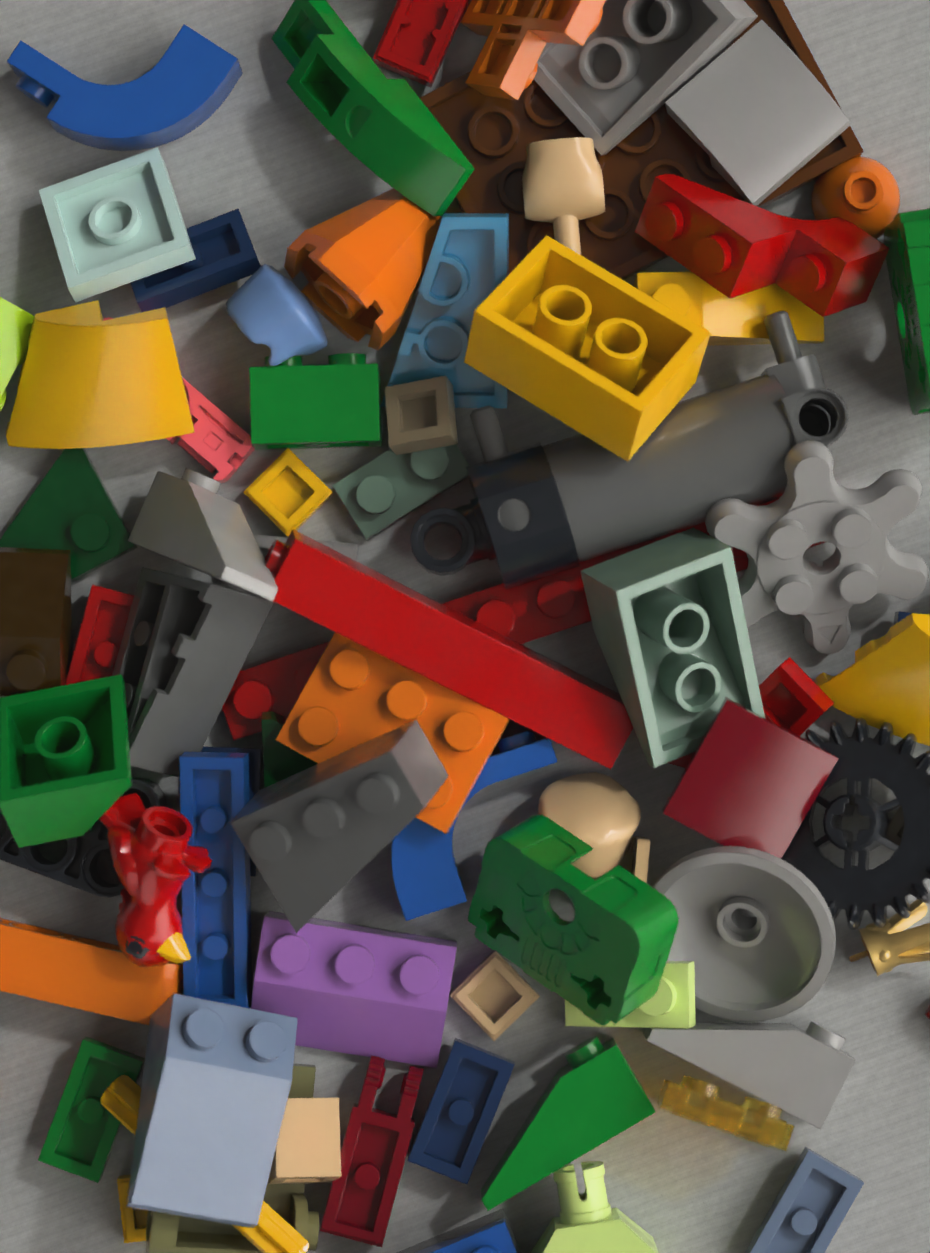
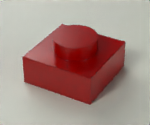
M790 657L759 685L765 719L779 727L783 726L799 736L834 704Z

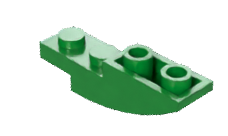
M294 0L271 38L294 68L286 83L319 122L379 178L431 215L443 216L475 168L405 79H387L326 0Z

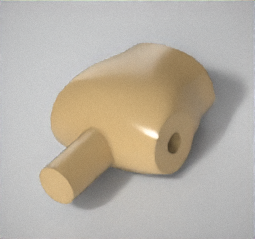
M577 137L531 142L526 145V165L522 175L525 219L553 223L554 240L581 255L579 220L594 217L605 212L603 174L595 155L593 139Z

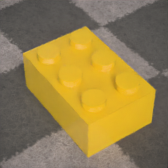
M546 235L474 311L464 363L628 462L696 383L711 332Z

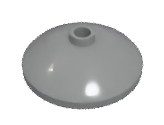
M721 846L693 852L673 863L664 871L653 886L654 889L665 895L677 910L679 917L678 927L667 961H694L696 1009L709 1015L733 1021L757 1022L771 1020L792 1013L805 1005L818 993L825 983L835 955L836 932L829 907L819 890L802 872L786 861L769 853L746 847ZM742 908L753 912L756 916L745 917L741 915L737 909Z

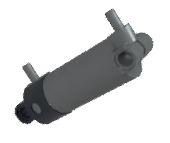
M779 311L766 316L764 319L778 365L766 368L761 376L679 402L628 462L583 434L544 446L538 442L508 452L494 407L488 405L475 409L471 412L470 418L484 458L483 462L466 467L475 498L470 500L471 503L454 509H432L423 514L414 524L410 536L412 553L423 569L428 573L439 576L453 575L464 569L466 565L489 558V561L495 560L506 590L578 567L580 562L704 523L708 510L720 500L735 498L747 504L757 506L780 498L787 487L784 460L788 451L796 444L804 441H817L826 447L837 441L847 427L849 419L847 406L838 394L833 390L826 389L816 355L812 354L802 357L789 314L786 311ZM799 412H811L819 418L823 429L821 437L811 436L802 429L799 424ZM447 525L453 527L461 536L462 545L454 557L447 560H439L427 553L424 541L428 532L436 526Z

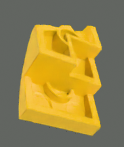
M98 300L35 314L28 340L29 347L26 359L22 364L18 379L17 395L10 422L7 423L6 427L8 446L38 449L94 448L160 440L195 433L165 307L104 321Z
M917 613L908 615L890 627L884 636L871 640L857 649L853 665L836 676L823 672L815 678L814 682L834 702L832 706L856 719L863 718L868 725L878 729L881 728L884 722H889L893 727V735L904 738L907 734L913 733L917 737V743L930 746V615Z

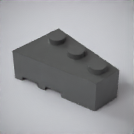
M142 567L112 676L122 674L125 682L130 766L180 777L179 756L184 752H201L274 603L273 601L215 584Z
M414 720L259 790L230 823L297 933L427 806L449 775L417 720Z

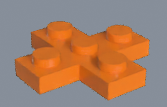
M471 0L460 23L477 35L488 36L465 83L484 96L519 100L523 90L531 84L537 73V61L546 43L584 46L588 36L595 31L601 21L602 7L606 0Z

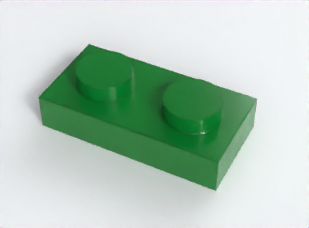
M85 1037L80 1045L38 1161L98 1183L103 1176L122 1124L102 1106L100 1098L108 1086L122 1075L129 1076L137 1084L145 1058Z

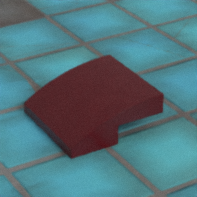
M726 697L665 803L662 813L723 846L756 849L781 859L839 758L785 727L775 725Z

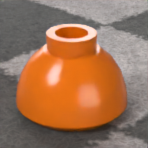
M858 156L834 167L816 180L812 191V210L816 220H825L838 216L852 222L875 239H878L884 235L885 227L894 220L899 211L900 191L897 181L887 167L872 158Z

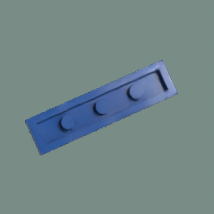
M184 752L179 756L180 813L190 821L193 828L188 845L206 848L208 856L212 859L210 868L205 869L203 873L193 872L189 869L191 875L185 879L182 885L183 938L191 956L190 960L183 962L184 996L250 1008L252 1003L250 855L230 823L249 802V753Z

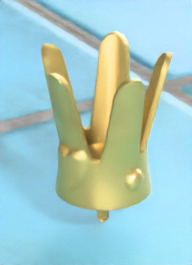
M917 899L909 905L911 912L909 918H901L896 913L891 918H886V924L882 928L876 927L873 922L866 925V928L858 929L865 951L850 956L849 961L855 962L868 956L877 977L885 972L892 971L894 967L900 964L930 961V923L905 930L926 915L927 905Z

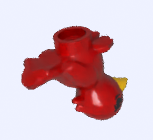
M137 793L121 796L99 818L109 830L107 837L114 868L125 888L121 890L122 902L119 904V913L115 923L119 949L132 963L143 968L163 966L170 961L183 963L190 960L191 956L183 938L182 919L176 907V898L185 879L191 875L189 869L193 872L203 873L205 869L210 868L212 859L208 856L206 848L188 845L193 828L190 821L184 815L163 806L145 809Z

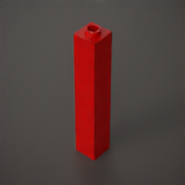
M294 529L290 532L285 543L276 539L264 558L266 561L265 567L270 570L278 587L274 602L609 769H612L633 730V725L622 698L617 692Z

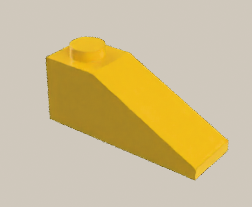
M691 271L637 273L633 283L635 288L710 331L711 334L707 346L771 344L764 319L766 316L779 311L788 312L798 344L824 343L825 341L824 317L776 284L729 299Z

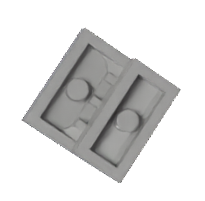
M762 19L665 102L667 113L709 155L711 166L747 203L755 206L759 205L850 126V120L826 89Z

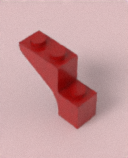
M674 174L655 176L635 230L641 237L729 299L776 284L822 317L865 303L890 249L852 222L838 216L825 220H801L782 216Z

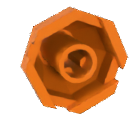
M393 188L305 230L287 248L284 267L292 279L302 271L309 283L301 292L308 298L313 308L341 333L356 342H359L365 334H369L371 336L368 347L379 351L396 333L425 272L440 223L438 220L441 216L431 215Z

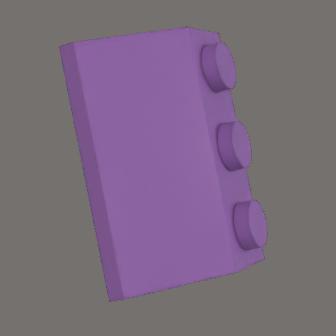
M269 911L263 920L253 982L251 1009L298 1018L295 1043L297 1046L371 1057L372 1055L389 1061L437 1068L457 941L318 918H311L296 933L284 913Z

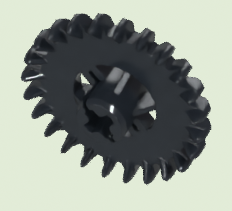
M863 718L856 719L852 737L847 736L838 721L832 720L829 724L830 734L828 742H825L813 730L805 731L806 740L837 756L839 759L781 859L802 872L814 884L825 899L833 921L837 918L840 911L844 909L848 927L855 930L860 926L864 911L868 910L875 926L882 928L886 924L887 906H891L901 918L907 919L911 913L908 902L909 895H913L923 903H930V891L925 884V881L928 878L930 879V750L916 758L913 757L917 737L913 733L907 734L896 746L893 745V727L889 722H884L876 736L871 738L868 724ZM847 778V794L841 795L831 802L822 797L827 788ZM872 779L878 780L892 790L897 799L881 805L871 798ZM858 782H861V795L858 794ZM818 802L826 808L823 817L825 835L815 841L812 819L816 803ZM855 806H858L860 815L870 818L869 829L859 830L857 841H853L852 831L842 829L841 824L843 817L853 816ZM902 806L905 827L901 844L898 845L886 837L889 826L887 813ZM832 843L839 849L845 850L844 868L838 867L827 859L820 848ZM881 844L895 851L889 860L874 869H869V851H872ZM856 852H858V866H855Z

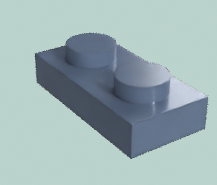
M805 1147L745 1253H825L864 1182L854 1174Z

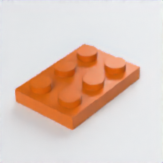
M335 632L275 740L319 764L417 720L449 776L416 818L448 834L507 727L509 719Z

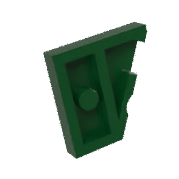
M85 448L63 450L0 539V547L70 550L71 583L138 548L136 544L128 541L131 534Z

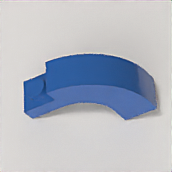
M185 24L163 57L150 71L135 80L123 84L102 85L83 80L21 40L7 60L16 76L20 78L15 85L16 88L48 108L52 100L56 101L46 117L56 132L81 144L113 151L149 149L183 137L204 123L222 105L243 74L238 58Z
M532 730L499 740L497 745L500 753L490 756L463 807L477 792L493 783L557 763L551 740L543 738L536 741ZM415 817L393 838L391 856L393 880L405 921L467 901V894L453 853L452 837L456 820L449 833L445 834Z

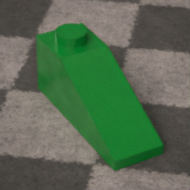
M594 1036L578 1044L564 1055L568 1064L558 1069L481 1188V1200L488 1211L656 1112L613 1037L601 1043L599 1038Z

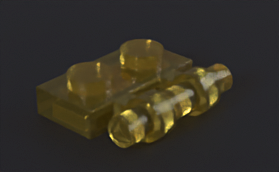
M683 1075L680 1084L664 1080L657 1101L658 1110L676 1115L695 1124H702L734 1135V1137L750 1143H757L777 1151H787L794 1125L780 1119L783 1109L746 1096L743 1105L727 1101L718 1097L720 1087Z

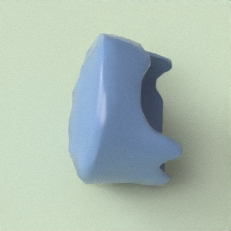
M267 264L260 266L226 302L228 315L242 333L255 344L269 346L270 356L268 362L271 366H277L293 356L313 354L328 345V339L323 330L320 317L308 298L273 266Z

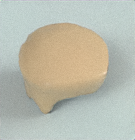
M597 772L571 775L553 782L542 792L538 806V815L541 814L551 819L593 847L592 851L571 863L591 878L604 875L622 862L625 854L630 850L632 837L641 819L639 803L630 795L628 790L610 776Z

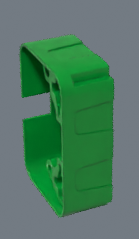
M930 208L897 213L894 220L885 227L884 245L890 248L886 256V263L908 399L913 415L930 413Z
M541 814L532 815L489 841L485 848L478 884L468 912V921L476 926L474 936L490 949L497 951L520 967L523 972L547 989L557 993L577 1007L594 1022L605 1026L610 1021L616 1024L656 994L677 931L679 921L677 910L665 895L620 865L594 880L571 864L592 851L593 847L551 819ZM551 889L561 890L570 898L575 909L573 921H565L554 912L549 900Z

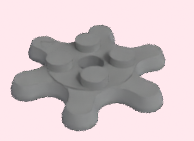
M804 441L792 447L785 457L784 469L787 475V487L784 494L778 500L769 505L755 506L747 504L740 499H723L711 506L706 514L705 523L710 536L731 547L743 550L748 556V567L743 576L738 579L747 628L773 611L781 610L789 615L801 614L804 621L803 633L806 642L818 652L834 654L842 650L848 642L851 632L848 612L854 604L867 602L877 593L892 595L902 600H910L920 596L925 590L929 578L926 562L915 553H907L895 549L888 540V534L892 527L917 508L922 496V486L917 476L911 471L894 469L882 474L868 487L857 490L845 488L834 479V461L830 450L824 444L817 441ZM818 542L832 543L836 546V549L828 559L823 561L822 567H817L815 562L803 559L806 549L812 544Z

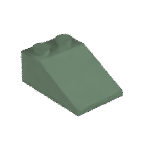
M693 527L581 570L593 630L650 766L656 768L695 752L726 697L765 718L731 546Z

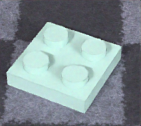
M158 147L39 190L66 284L75 302L196 259L165 162Z

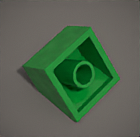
M122 674L0 698V810L18 848L83 836L132 785L125 682Z

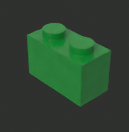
M340 353L328 355V365H303L302 356H293L277 366H271L268 362L269 356L264 357L265 367H249L251 444L256 450L382 447L380 369L378 363L366 364L365 354Z

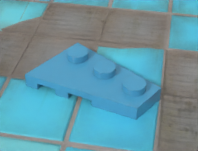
M444 213L387 387L447 376L453 385L455 408H481L490 405L494 408L507 409L509 389L464 363L474 311L509 275V214ZM385 394L381 407H386Z

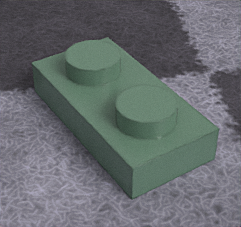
M457 444L396 455L392 449H389L332 486L365 539L369 540L468 477L466 467L470 465Z

